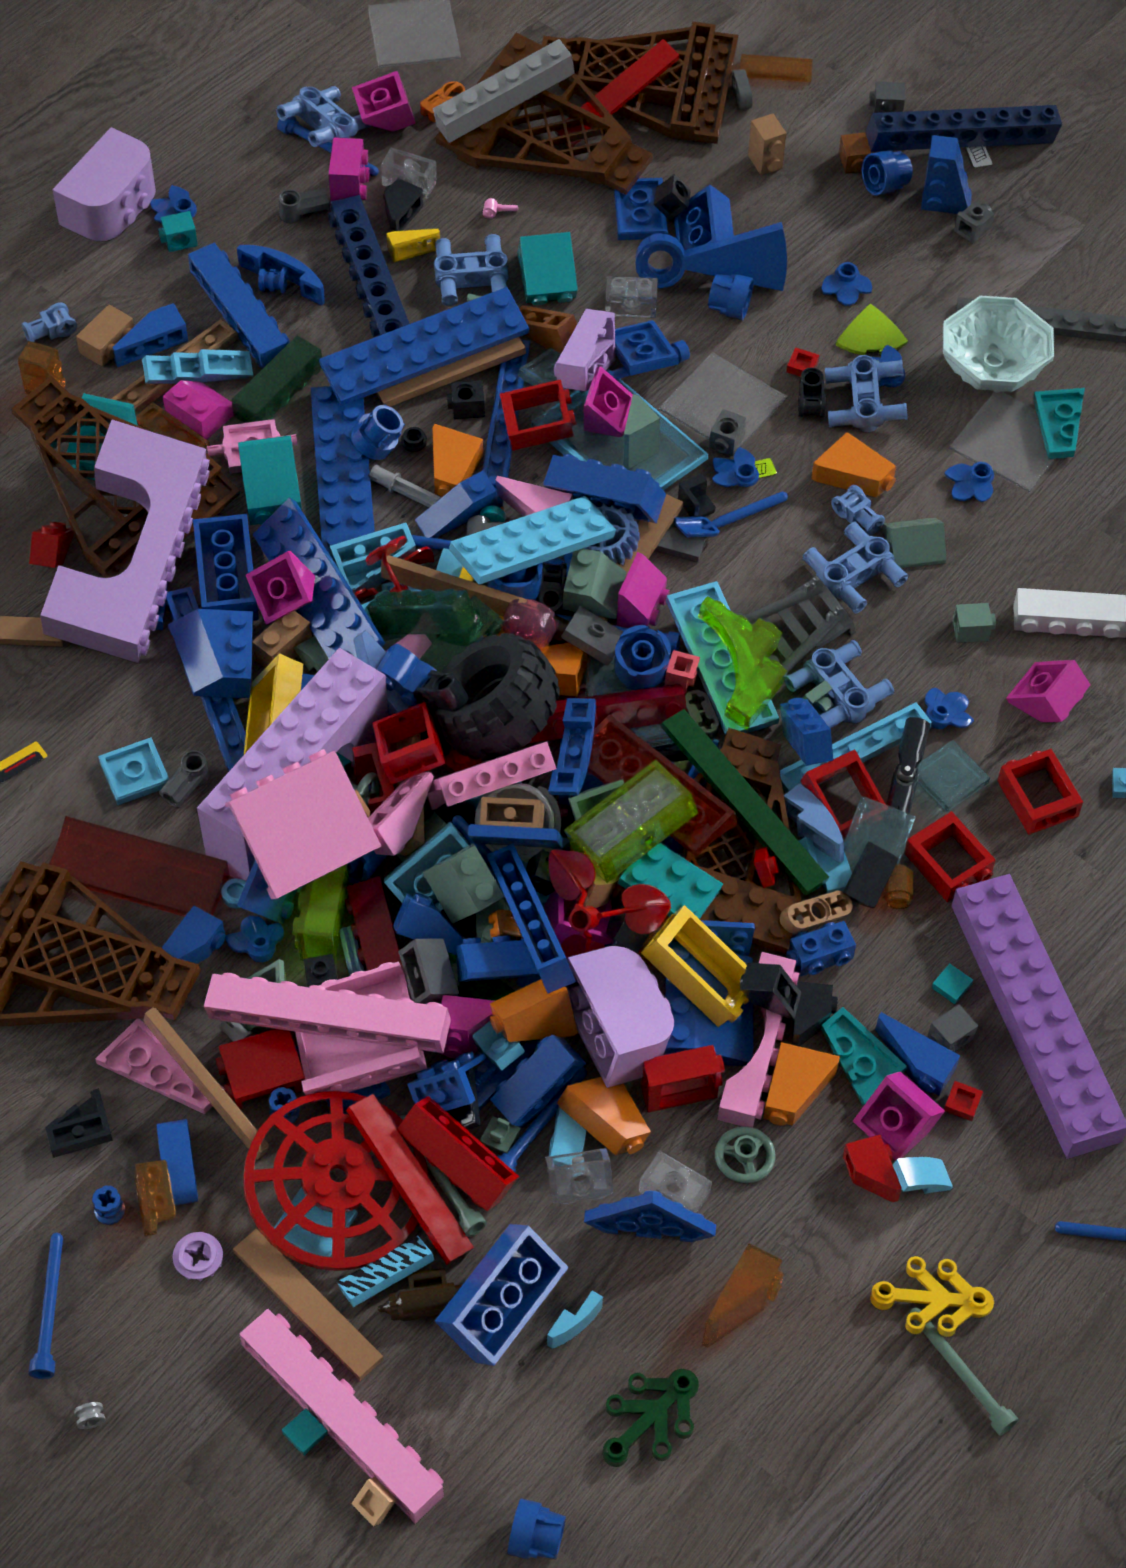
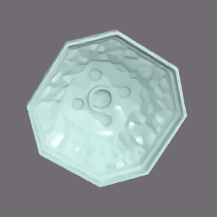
M979 296L943 322V355L953 371L975 389L991 390L995 393L1002 391L1013 392L1024 386L1027 382L1034 380L1042 369L1053 361V327L1017 298Z

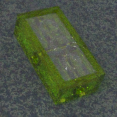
M654 760L564 831L573 850L585 854L593 863L595 872L608 883L694 817L698 811L691 793L657 760Z

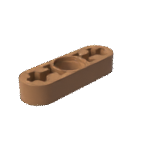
M834 891L792 904L781 912L780 922L787 932L798 933L843 918L851 912L852 901L843 891ZM834 903L839 904L840 907L831 910L829 905ZM812 905L820 910V919L812 913ZM800 914H802L803 919L799 921L794 920L792 918L795 916H799Z

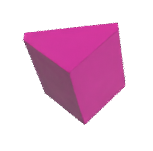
M601 366L596 368L584 404V431L620 438L624 436L633 394Z
M287 551L246 574L266 625L312 602L315 575L291 551Z

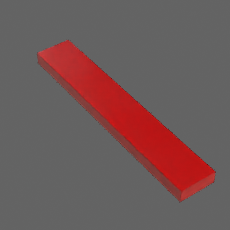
M663 39L598 92L595 97L613 115L680 59V55ZM586 102L581 107L602 118L589 102ZM581 125L567 128L568 134L582 131ZM584 125L585 130L591 129ZM564 129L555 131L557 136L565 135ZM581 140L570 142L571 147L573 148Z
M372 1094L349 1106L346 1112L445 1264L448 1265L469 1253L474 1246L375 1095Z

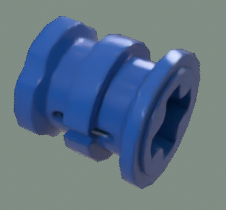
M282 268L280 272H277L276 269H270V271L260 269L258 279L259 290L265 291V289H269L270 292L280 290L282 294H285L287 288L286 269Z
M280 1087L271 1093L269 1099L270 1116L280 1109L283 1104L285 1105L296 1099V1095L291 1089ZM299 1107L288 1112L289 1116L285 1114L283 1117L289 1122L294 1123L299 1117Z
M103 1186L95 1191L92 1201L94 1213L98 1221L107 1225L119 1222L125 1214V1205L117 1189L112 1186Z

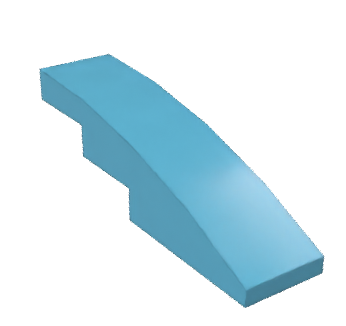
M202 349L199 353L174 352L171 356L146 355L142 359L145 384H177L180 380L213 382L253 376L250 351Z

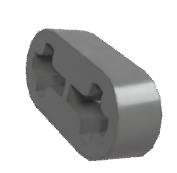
M745 69L732 70L731 82L738 109L752 108L753 101Z
M700 690L688 692L685 695L687 713L710 739L715 738L718 733L719 721L709 697ZM693 701L701 704L700 711H698L695 704H692ZM703 719L707 726H711L710 729H706L705 726H701Z

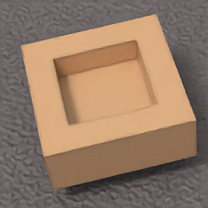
M373 1477L366 1481L351 1504L375 1526L382 1522L397 1499L376 1477Z

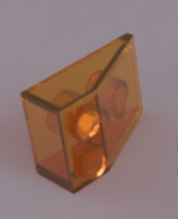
M748 1243L706 1321L703 1346L710 1347L765 1309L769 1300L775 1302L782 1285L780 1284L784 1277V1273L781 1272L782 1259Z

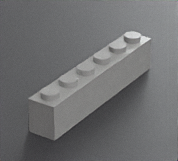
M558 39L433 108L438 129L448 143L454 141L575 74L572 55L561 40Z

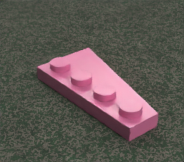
M136 1019L96 1058L98 1065L203 1114L212 1107L207 1098L140 1019Z

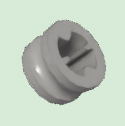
M90 1402L80 1405L74 1410L75 1417L79 1418L76 1422L79 1429H91L102 1425L106 1421L105 1415L101 1413L103 1410L102 1403Z

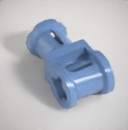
M55 303L47 310L39 312L40 319L30 323H21L29 344L47 335L52 340L57 337H67L76 331L77 323L75 319L70 318L68 314L69 309L66 304Z
M851 485L846 493L840 497L836 496L831 500L832 508L838 516L850 523L858 522L865 528V532L868 535L875 534L885 522V517L877 515L870 508L871 500L866 497L863 490L857 485Z

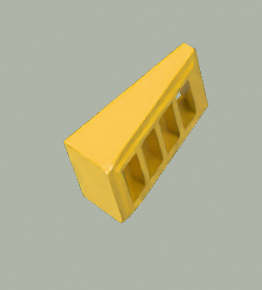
M439 229L386 233L387 248L393 262L436 251L435 242L440 239Z

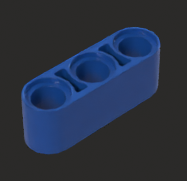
M182 1119L157 1123L167 1207L198 1202L188 1120Z

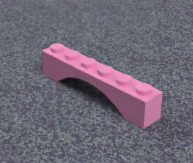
M764 952L761 953L759 963L781 965L797 986L800 973L794 972L796 960ZM762 1007L760 1008L764 1021V1036L751 1061L739 1073L726 1081L717 1120L753 1128L755 1118L760 1120L762 1118L765 1102L760 1101L762 1092H769L772 1075L767 1074L769 1066L775 1067L779 1049L774 1048L776 1040L782 1041L786 1027L785 1023H781L783 1016Z

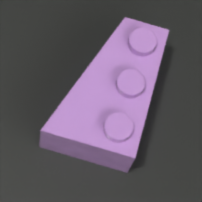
M585 309L554 367V375L557 377V380L561 379L563 388L587 391L591 386L596 368L601 366L607 370L615 361V313Z

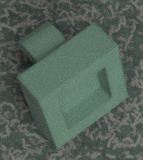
M825 680L805 694L803 699H807L819 715L823 714L834 706L831 700L826 697L833 688Z
M493 1116L480 1142L494 1153L499 1155L507 1154L520 1134V1127L513 1126L510 1122Z

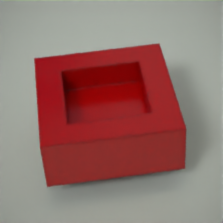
M795 347L786 372L801 377L803 370L817 367L820 355Z
M453 749L444 758L445 764L442 767L448 772L454 773L481 764V758L474 760L459 754Z
M767 847L757 849L755 851L754 865L763 888L772 886L775 883V874L779 873L776 858L774 856L770 857Z
M954 1081L944 1108L945 1112L973 1121L983 1091Z

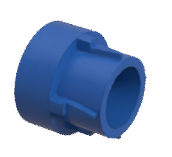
M901 151L875 152L868 154L864 158L862 178L866 189L872 195L892 193L909 184L912 179L911 161Z
M716 274L710 289L708 308L720 311V314H724L727 317L744 320L752 297L754 278L739 274H732L731 276Z
M386 404L379 405L371 413L365 414L352 428L351 440L356 449L364 456L374 460L385 459L397 445L398 438L405 424L396 410L386 406Z
M521 1498L515 1513L507 1554L527 1560L530 1557L537 1558V1556L556 1559L561 1545L566 1516L551 1512L549 1508L542 1507V1503Z

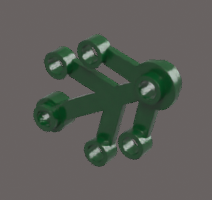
M687 1369L675 1370L669 1378H646L642 1373H634L629 1377L628 1388L631 1393L640 1395L645 1391L665 1392L658 1400H624L622 1396L617 1394L608 1397L606 1400V1411L613 1417H618L622 1414H643L620 1438H611L606 1441L603 1446V1459L608 1465L613 1467L622 1466L628 1459L629 1447L654 1423L655 1442L652 1446V1455L658 1461L669 1459L672 1447L668 1441L667 1410L676 1401L678 1419L675 1422L674 1432L681 1439L691 1437L694 1423L690 1419V1399L697 1394L699 1381L697 1376ZM634 1380H641L644 1385L641 1388H636L632 1385V1382ZM679 1380H686L689 1386L681 1388L677 1385V1382ZM617 1401L621 1404V1408L613 1410L609 1405L611 1402ZM685 1423L690 1427V1430L682 1432L678 1426ZM617 1445L621 1447L622 1452L613 1454L610 1448ZM658 1446H665L668 1452L666 1454H659L656 1448Z

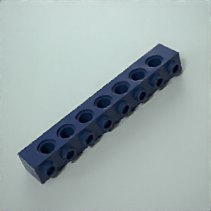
M1056 105L872 113L865 134L871 152L930 149L932 135L957 138L960 148L1054 143L1062 126V121Z
M360 195L331 201L332 212L328 213L331 227H336L335 237L337 244L343 246L342 256L344 262L350 264V267H348L351 281H356L357 283L355 285L357 297L359 300L363 299L364 301L362 304L365 318H370L371 320L369 325L372 336H380L409 325L410 323Z

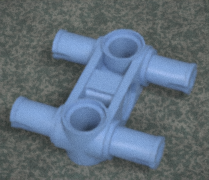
M336 86L322 91L313 87H303L300 89L299 95L295 96L291 102L278 105L276 110L278 118L282 121L299 116L314 128L315 131L309 132L310 136H308L309 143L313 147L326 142L333 143V138H351L356 135L357 131L372 126L363 123L360 114L352 117L334 103L340 100L339 97H341V93Z
M491 234L486 236V251L451 254V242L449 239L440 238L436 240L437 257L434 260L435 282L441 288L442 303L444 305L452 306L458 302L456 288L491 286L492 292L507 287L506 282L509 278L508 258L501 251L500 237L498 235Z
M861 355L856 357L853 362L848 363V366L825 368L826 384L847 381L852 384L854 404L848 410L828 411L829 428L853 425V427L859 428L864 432H872L884 424V421L908 420L906 403L883 406V403L880 404L878 381H881L880 378L904 376L902 360L879 363V360L873 359L868 355Z
M852 522L844 530V535L856 547L830 562L815 547H812L804 553L802 560L816 572V576L822 580L833 596L837 599H842L852 609L853 613L856 614L865 608L867 601L854 588L878 573H883L897 588L908 580L909 575L894 562V555L889 551V543L884 538L869 536L857 522Z
M851 640L836 650L827 648L817 649L813 653L812 658L805 662L803 668L784 677V682L791 692H795L810 682L816 686L825 680L833 689L826 697L831 700L834 708L820 714L829 728L843 721L851 723L861 722L865 719L866 713L873 710L875 703L894 694V688L888 679H883L881 682L866 689L847 668L845 663L861 656L862 653L859 644L855 640Z

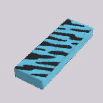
M416 1236L382 1258L367 1264L337 1283L341 1292L351 1305L355 1307L433 1262L434 1257L421 1238Z

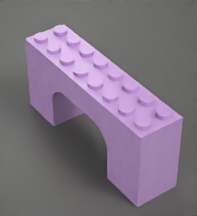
M111 420L94 467L96 489L140 503L147 510L148 516L132 561L121 574L111 578H99L58 565L40 615L43 634L139 663L141 655L146 656L150 645V640H148L150 630L155 631L159 615H157L159 606L163 607L167 597V581L172 582L176 571V566H174L176 557H181L184 548V542H182L184 533L189 534L193 518H191L193 509L197 510L201 499V494H199L201 485L205 486L210 471L208 467L210 460L206 459L205 448Z
M341 648L332 655L197 807L206 859L209 863L233 878L247 881L255 861L230 807L226 808L225 803L232 800L230 794L244 787L249 792L258 787L257 781L271 774L276 779L284 775L283 768L296 762L303 766L311 762L308 756L322 749H325L326 753L338 752L352 761L351 767L354 768L352 748L376 742L372 722L388 717L385 674Z

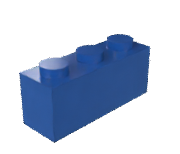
M793 698L787 703L780 704L783 735L804 764L808 766L833 761L831 729L810 702L803 698Z
M551 1035L542 1039L536 1047L537 1051L530 1058H526L516 1067L517 1072L510 1079L504 1080L497 1086L496 1094L490 1100L513 1126L525 1128L586 1064L564 1038Z

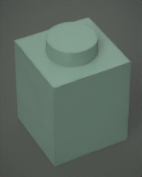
M989 603L956 605L952 620L956 642L989 641L991 630H995L996 627L995 614H990Z

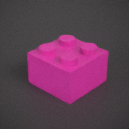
M333 138L329 167L331 201L360 195L361 200L366 201L367 185H364V183L369 182V167H365L368 164V150H364L363 139Z

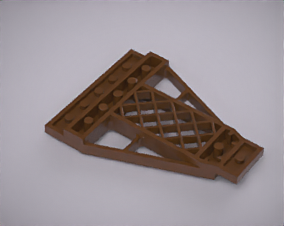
M692 21L691 27L600 40L584 37L569 39L551 36L543 37V46H547L558 39L561 40L572 55L574 73L594 96L617 78L615 75L623 73L661 40L664 39L666 42L688 40L686 51L675 50L680 55V59L671 66L673 68H668L631 99L637 101L636 108L625 104L615 113L670 138L718 144L739 35L715 32L716 24ZM612 62L615 66L608 69L605 65ZM597 69L602 72L596 76L591 73ZM566 78L559 82V87L567 90L572 82ZM670 79L673 83L666 86L663 81ZM576 91V95L585 98L580 91ZM649 102L674 106L671 123L667 124L641 112L642 104Z
M515 33L477 84L545 46ZM576 74L567 77L572 83L562 96H556L544 90L448 143L440 131L435 137L437 144L456 153L458 160L476 169L481 165L581 177L592 183L607 185L627 195L653 160L651 152L632 143L629 134ZM576 91H580L602 118L569 102V100ZM544 105L551 109L545 110ZM541 106L542 111L528 114L527 108ZM524 109L525 115L518 116ZM561 115L562 121L548 124L547 118ZM564 115L571 119L565 120ZM544 119L545 125L531 128L530 122ZM527 123L528 129L520 131L513 128L514 125ZM581 125L582 131L568 134L567 128ZM584 125L591 129L585 130ZM564 129L565 135L551 138L550 132ZM543 133L548 135V139L540 141L533 137ZM601 135L602 139L600 142L588 144L587 138ZM501 138L522 147L515 158L489 156V153ZM584 139V146L571 147L570 142ZM567 143L569 149L559 151L554 146ZM532 152L552 163L525 160V158ZM588 153L586 160L579 161L574 158L576 155Z
M50 376L12 408V414L31 431L33 442L86 561L104 578L115 577L124 572L130 565L148 512L141 504L136 507V501L133 502V507H117L118 495L96 489V484L94 488L85 478H95V472L79 470V461H97L99 443L103 444L111 420L141 429L144 428L90 406L84 399L70 394ZM82 426H95L96 436H80V428ZM63 442L77 443V453L60 452L61 444ZM80 443H96V453H80ZM207 453L206 459L210 460L208 467L210 471L206 485H201L199 493L201 494V499L197 510L193 509L191 518L193 520L215 517L240 495V489L221 472L222 468ZM66 460H76V470ZM53 467H57L88 497L76 509L71 510ZM104 496H114V506ZM95 505L116 525L88 548L76 518L90 506ZM193 522L189 534L184 533L182 541L184 543L194 535Z
M728 727L720 751L770 809H772L773 802L775 801L778 818L789 830L779 764L777 762L782 745ZM699 773L678 796L679 798L671 804L650 828L653 831V836L663 825L689 833L690 840L684 859L723 883L721 890L700 920L754 923L755 931L752 943L786 954L792 933L787 932L782 927L780 914L792 904L801 902L800 890L788 876L791 896L754 884L752 879L756 868L754 865L755 851L764 847L756 838L752 847L747 838L753 834L749 830L742 831L737 823L740 819L736 815L733 816L726 806L727 804L707 781L695 822L672 816L705 779ZM711 795L715 803L707 806ZM720 809L726 819L716 823L710 812ZM704 818L708 827L700 830ZM730 825L736 836L726 839L720 829ZM713 832L719 843L709 847L703 836ZM740 841L746 852L736 856L730 845ZM638 842L635 845L628 866L644 844ZM697 842L702 851L693 854ZM723 849L729 860L719 864L713 853ZM706 856L712 867L709 869L700 867L696 860ZM750 858L747 870H745L741 861ZM733 865L740 876L736 878L728 876L723 869ZM624 887L621 889L618 900L622 901V894L626 890Z
M20 861L0 896V1027L143 1019L145 1013L153 1007L163 1017L176 1020L201 972L199 965L172 957L161 947L155 946L70 875L69 870L47 863H42L39 867ZM71 889L76 890L95 906L85 925L55 916ZM102 915H105L133 939L98 929L96 926ZM51 931L57 932L59 937L42 943L46 933ZM76 939L83 940L84 945L68 951L66 943ZM61 945L63 946L65 953L48 959L47 951ZM101 947L110 949V953L94 959L92 951ZM87 953L89 954L91 961L74 967L73 959ZM43 954L44 962L32 967L28 966L31 958ZM127 955H134L136 957V961L120 967L118 959ZM113 961L115 962L117 969L100 975L99 967ZM69 962L70 970L58 975L54 974L52 968ZM95 969L97 977L81 984L78 976ZM49 970L51 977L40 973ZM132 973L130 979L126 982L124 976ZM121 977L124 985L107 992L104 984ZM75 978L77 985L66 981ZM19 984L48 992L37 1012L1 1014L12 992ZM101 986L104 993L92 989ZM59 997H66L100 1008L50 1011Z

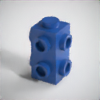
M845 921L836 924L830 922L818 930L809 933L804 931L796 934L790 939L789 951L786 952V956L788 959L796 960L795 968L800 973V977L807 974L816 975L827 967L833 965L842 966L850 962L854 958L856 943Z

